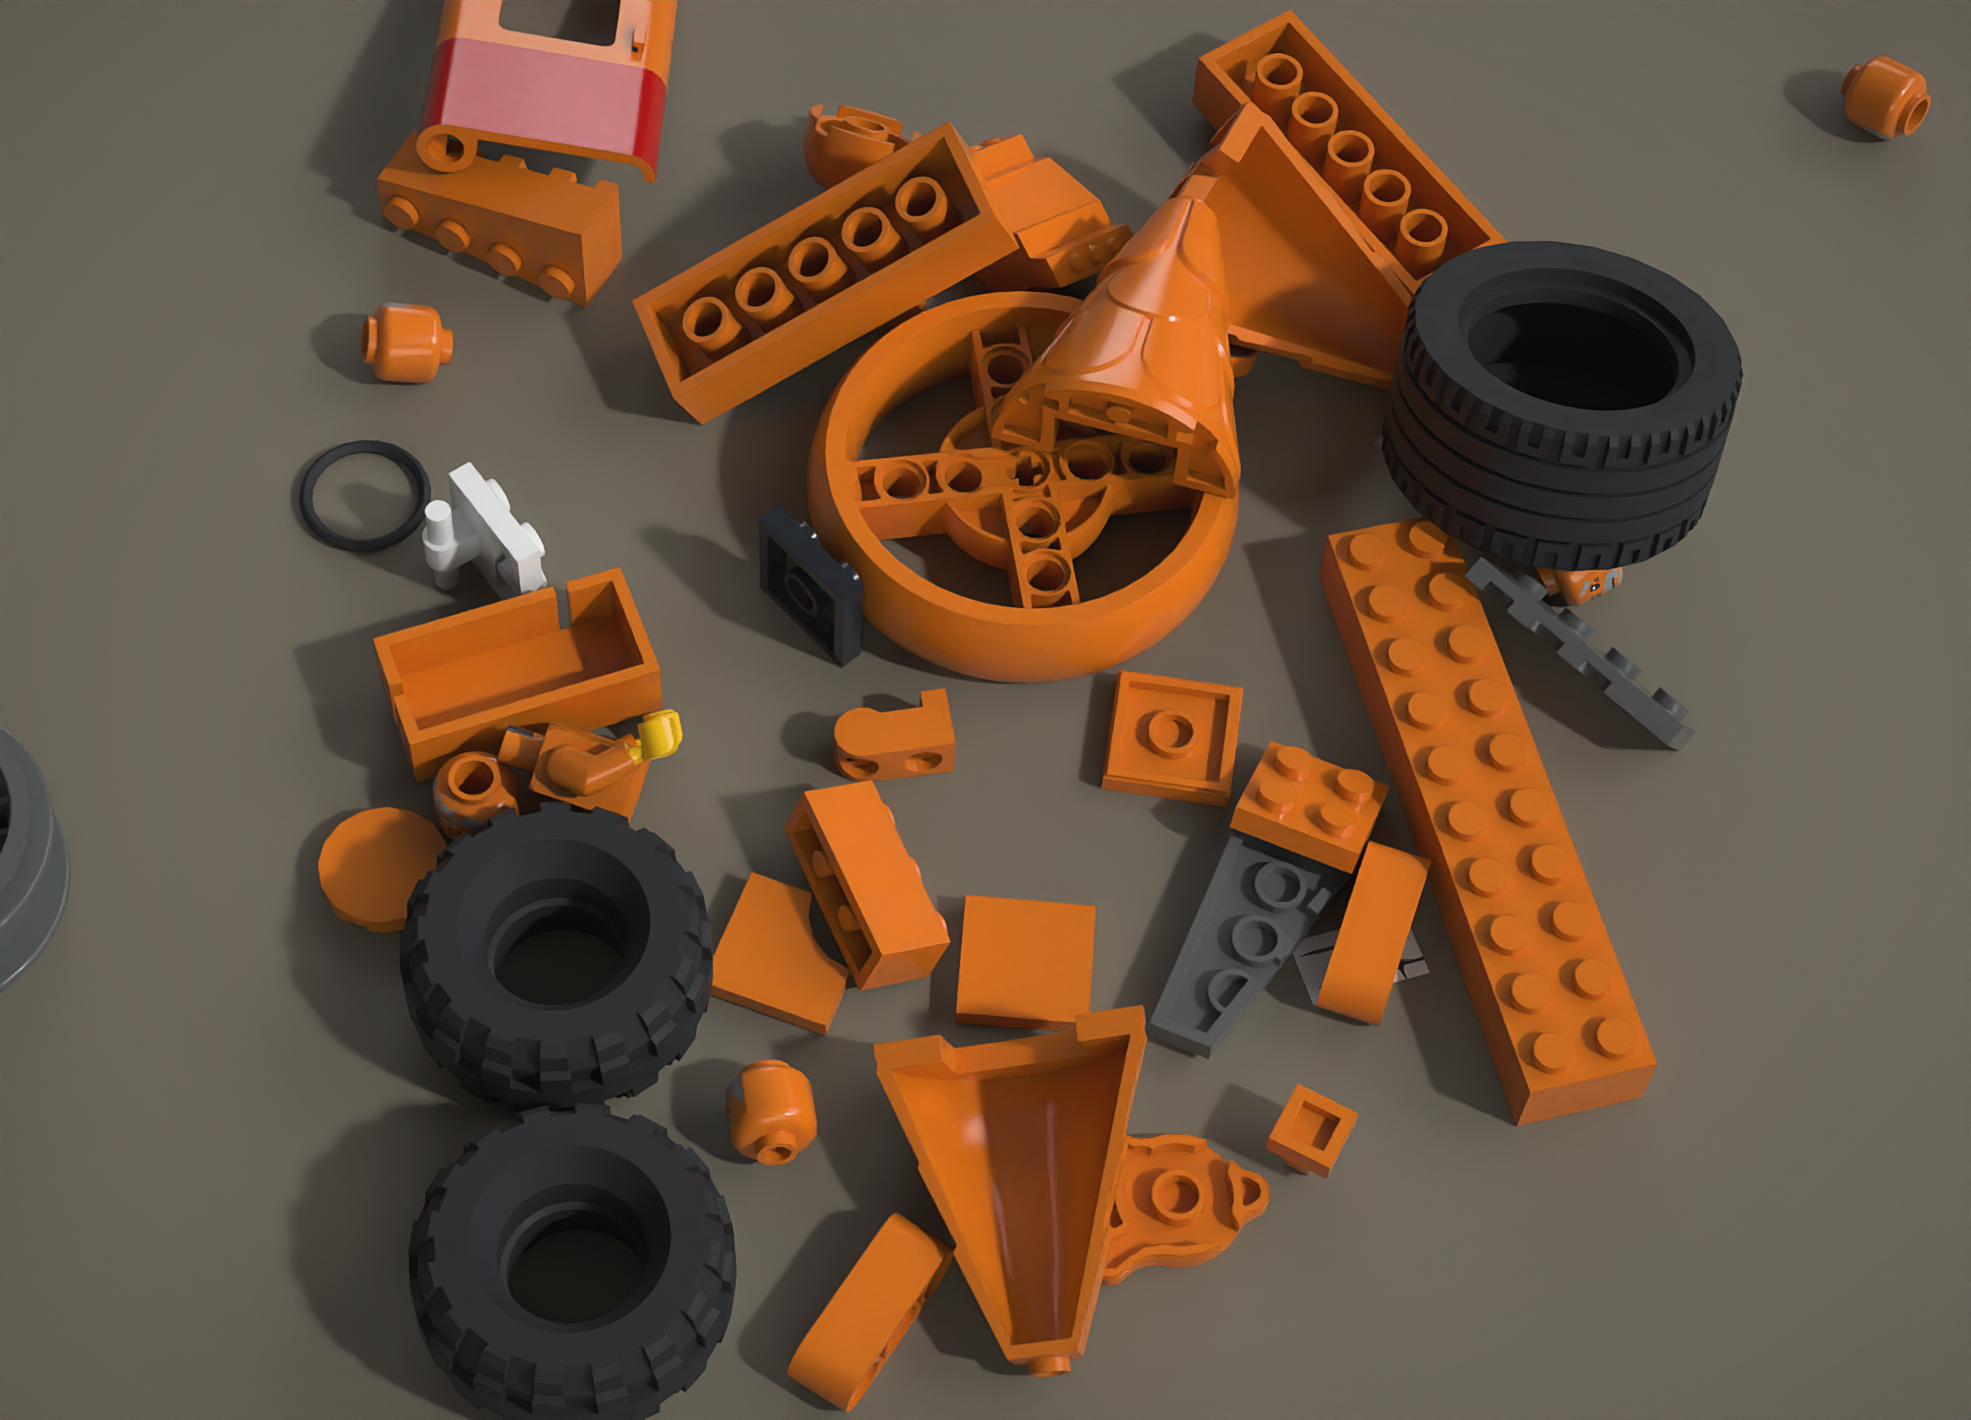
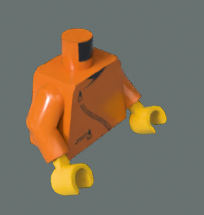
M665 709L644 715V722L637 724L640 738L635 739L629 733L616 741L557 722L549 725L546 735L509 724L497 761L532 772L533 775L528 788L530 790L591 811L597 806L628 817L629 823L634 814L651 760L674 754L682 740L683 732L679 715L673 709Z

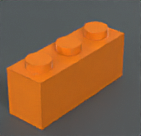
M868 780L804 792L783 829L859 990L864 991L928 977L951 942L948 937L947 926L943 916L935 910L921 882L919 867L916 861L909 857L895 828L893 814L890 808L883 804L873 781Z

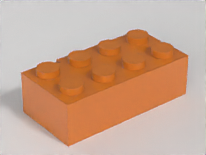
M621 567L565 582L570 627L560 630L557 596L553 586L373 638L379 678L395 724L398 725L399 735L416 783L436 778L439 769L450 758L463 752L485 751L499 755L509 724L542 735H546L549 725L553 722L589 732L663 709L661 670Z

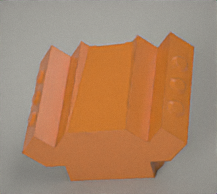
M1022 134L994 137L984 140L980 145L969 146L1019 246V249L974 273L994 293L1024 291L1055 294L1058 288H1063L1102 271L1133 237L1128 224H1112L1100 199L1050 157L1034 158Z

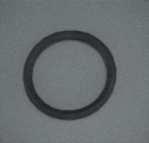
M359 440L335 447L313 463L306 472L301 484L299 503L302 516L309 528L323 541L337 548L350 551H375L395 545L416 531L426 517V506L431 502V485L428 474L421 463L408 451L395 444L383 441ZM362 452L380 453L402 462L411 471L418 486V502L409 519L395 531L371 539H354L333 532L320 521L314 511L312 502L314 486L323 471L343 457Z

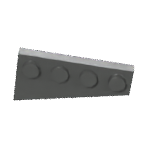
M1480 557L1467 572L1466 578L1481 590L1484 589L1504 600L1508 604L1507 612L1544 640L1548 638L1554 643L1555 646L1553 648L1557 654L1590 680H1597L1602 685L1600 689L1666 745L1680 751L1696 733L1694 729L1682 720L1689 712L1682 703L1662 687H1659L1654 694H1651L1635 680L1642 670L1615 647H1612L1607 654L1602 652L1588 640L1595 630L1570 608L1565 607L1558 614L1542 599L1549 590L1523 568L1520 567L1512 575L1503 568Z
M1234 829L1151 1017L1147 1035L1209 1059L1357 873L1364 855H1360L1352 874Z

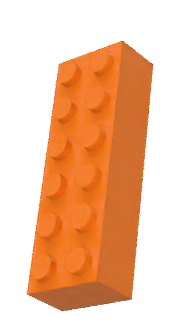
M1291 9L1198 58L1192 104L1217 131L1247 101L1257 106L1262 113L1269 115L1321 186L1329 189L1371 251L1380 252L1412 298H1414L1415 292L1422 284V281L1448 260L1476 248L1507 242Z
M948 121L632 300V303L673 399L703 425L1019 249V246L973 151L952 123Z

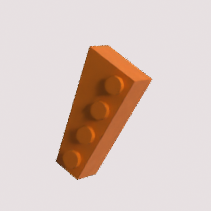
M414 129L376 178L382 216L387 217L389 221L399 228L405 230L413 229L439 241L441 245L452 252H464L484 261L503 275L517 276L537 285L548 295L556 299H568L587 308L622 259L618 184L600 179L594 188L576 183L577 177L575 172L554 167L549 175L530 171L523 158L504 154L497 161L486 159L478 147L473 162L467 168L457 172L438 171L425 164L417 154L416 140L418 130ZM449 139L446 155L460 153L464 149L462 142Z

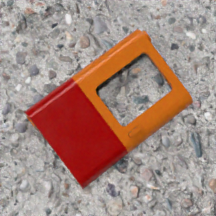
M444 0L416 140L417 154L425 164L432 169L442 172L463 170L473 162L479 139L630 164L642 172L644 181L656 183L678 0H621L615 42L611 46H598L503 29L499 25L503 0ZM632 47H638L637 52H633ZM450 135L458 138L464 146V149L458 154L446 155Z

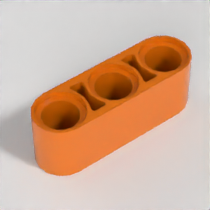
M1369 840L1322 983L1316 1007L1378 1027L1380 1026L1432 860Z
M897 1212L892 1214L803 1339L791 1360L787 1376L845 1413L851 1412L939 1286L952 1263L955 1247Z

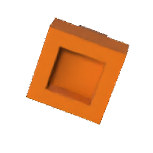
M1297 1084L1268 1138L1265 1149L1283 1157L1285 1164L1307 1175L1311 1171L1327 1179L1356 1124L1359 1113L1301 1084Z

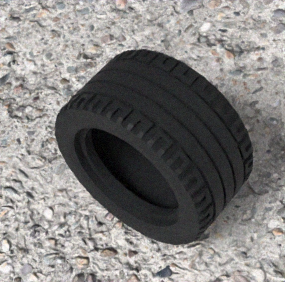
M1511 241L1476 248L1448 260L1436 269L1433 274L1422 281L1409 304L1382 427L1383 439L1381 449L1384 453L1383 458L1396 487L1418 513L1447 535L1484 553L1527 566L1563 571L1610 570L1644 562L1683 540L1702 517L1716 477L1742 385L1743 369L1741 367L1742 359L1739 348L1724 319L1699 294L1671 275L1634 258L1593 246L1557 241ZM1535 397L1545 398V399H1551V400H1556V401L1568 403V404H1571V405H1574V406H1577V407H1580V408H1583V409H1577V408H1572V407H1566V406H1562V405L1550 403V402H1547V401H1544V400H1541V399H1538V398H1535Z

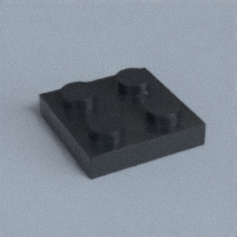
M778 505L759 519L760 588L843 668L861 654L864 590L862 581L848 563L844 561L837 563L821 547L818 536L806 522L802 520L795 522Z

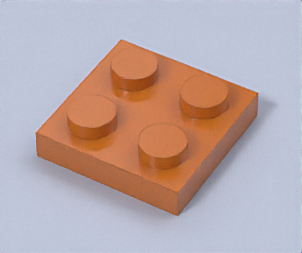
M1270 741L1236 805L1230 827L1352 874L1381 813L1390 786L1373 780L1370 776L1359 770L1344 769L1313 757L1301 748L1284 746Z

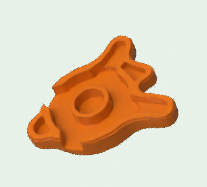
M1162 1134L1150 1138H1137L1126 1135L1125 1140L1128 1143V1149L1107 1229L1113 1238L1101 1284L1106 1286L1120 1284L1134 1271L1148 1266L1183 1268L1202 1265L1215 1259L1231 1245L1245 1224L1258 1218L1265 1212L1270 1199V1188L1267 1181L1258 1173L1242 1169L1232 1159L1228 1163L1218 1153L1207 1147L1208 1141L1206 1139L1190 1134Z

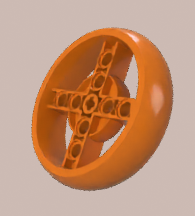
M995 292L954 300L919 313L881 336L856 359L837 383L817 423L808 458L806 487L808 509L813 530L820 540L821 547L837 563L839 561L848 563L860 577L864 587L862 616L901 648L946 670L974 678L1026 684L1082 678L1109 670L1132 660L1154 647L1178 628L1200 605L1210 591L1229 554L1236 533L1239 515V480L1234 499L1173 484L1178 448L1122 434L1100 436L1091 426L1059 419L1058 434L1052 453L991 438L992 429L1004 398L1049 346L1057 329L1083 300L1041 292ZM970 374L976 410L963 417L950 430L938 453L857 461L861 448L867 438L893 410L911 397L932 386ZM1139 470L1149 471L1152 473H1143ZM1078 477H1088V478H1091V479H1090V480H1086V479H1080V478H1078ZM957 489H963V490H968V491H970V492H967V493H965V492H957V491H955V490H957ZM894 496H906L908 498L897 499ZM1192 507L1189 525L1181 541L1158 566L1142 578L1120 590L1080 603L1072 560L1094 543L1109 516ZM947 533L954 543L971 557L987 565L1007 570L1014 607L979 602L940 588L902 564L879 540ZM1034 534L1041 536V538H1030L1025 535ZM1035 587H1048L1053 590L1040 591L1035 589Z

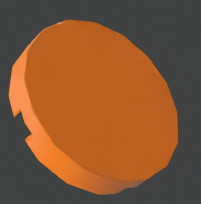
M393 807L361 811L341 822L323 844L318 861L323 898L335 915L348 924L351 921L356 925L365 926L366 931L377 933L404 930L407 918V902L418 880L424 879L427 871H434L436 869V856L447 847L446 841L432 822L413 811Z

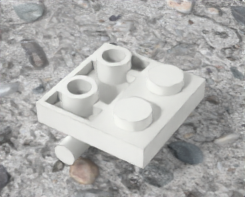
M470 462L448 473L453 510L451 511L449 504L445 501L435 500L430 502L425 508L427 526L422 533L425 559L427 564L434 569L436 585L443 590H451L457 587L460 583L459 566L471 560L502 601L548 588L547 579L541 569L540 558L545 555L542 541L529 523L525 522L519 525L512 516L508 499L499 484L492 478L485 481Z

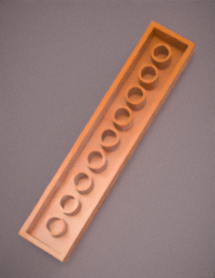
M1424 516L1328 535L1318 576L1420 857L1432 860L1427 879L1516 1126L1642 1098L1658 1063L1474 583L1465 577L1469 570L1457 539L1447 535Z

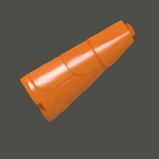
M1247 101L1212 137L1210 143L1215 147L1201 156L1197 163L1193 162L1167 199L1183 196L1197 198L1203 201L1217 217L1231 312L1229 329L1227 330L1229 344L1297 360L1299 366L1304 369L1390 390L1401 336L1412 297L1380 252L1371 251L1329 189L1321 186L1272 118L1262 113L1253 103Z
M1190 196L1166 200L1104 267L1098 276L1096 287L1055 332L1053 341L1004 398L992 429L991 438L1052 453L1058 434L1059 419L1178 448L1173 484L1234 499L1237 491V482L1240 479L1241 465L1233 406L1235 383L1227 333L1231 318L1230 302L1218 220L1214 212L1203 201Z
M1143 1005L1076 1014L1075 1031L954 1048L941 1035L873 1044L874 1058L877 1062L876 1074L919 1161L917 1169L957 1245L953 1254L1006 1359L1017 1366H1028L1029 1377L1032 1378L1071 1373L1070 1362L1084 1357L1113 1238L1107 1229L1128 1149L1125 1137L1147 1043Z

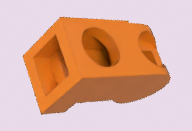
M946 688L920 691L919 707L880 713L871 708L857 707L846 711L835 724L833 761L837 770L848 779L853 781H883L954 772L956 740Z

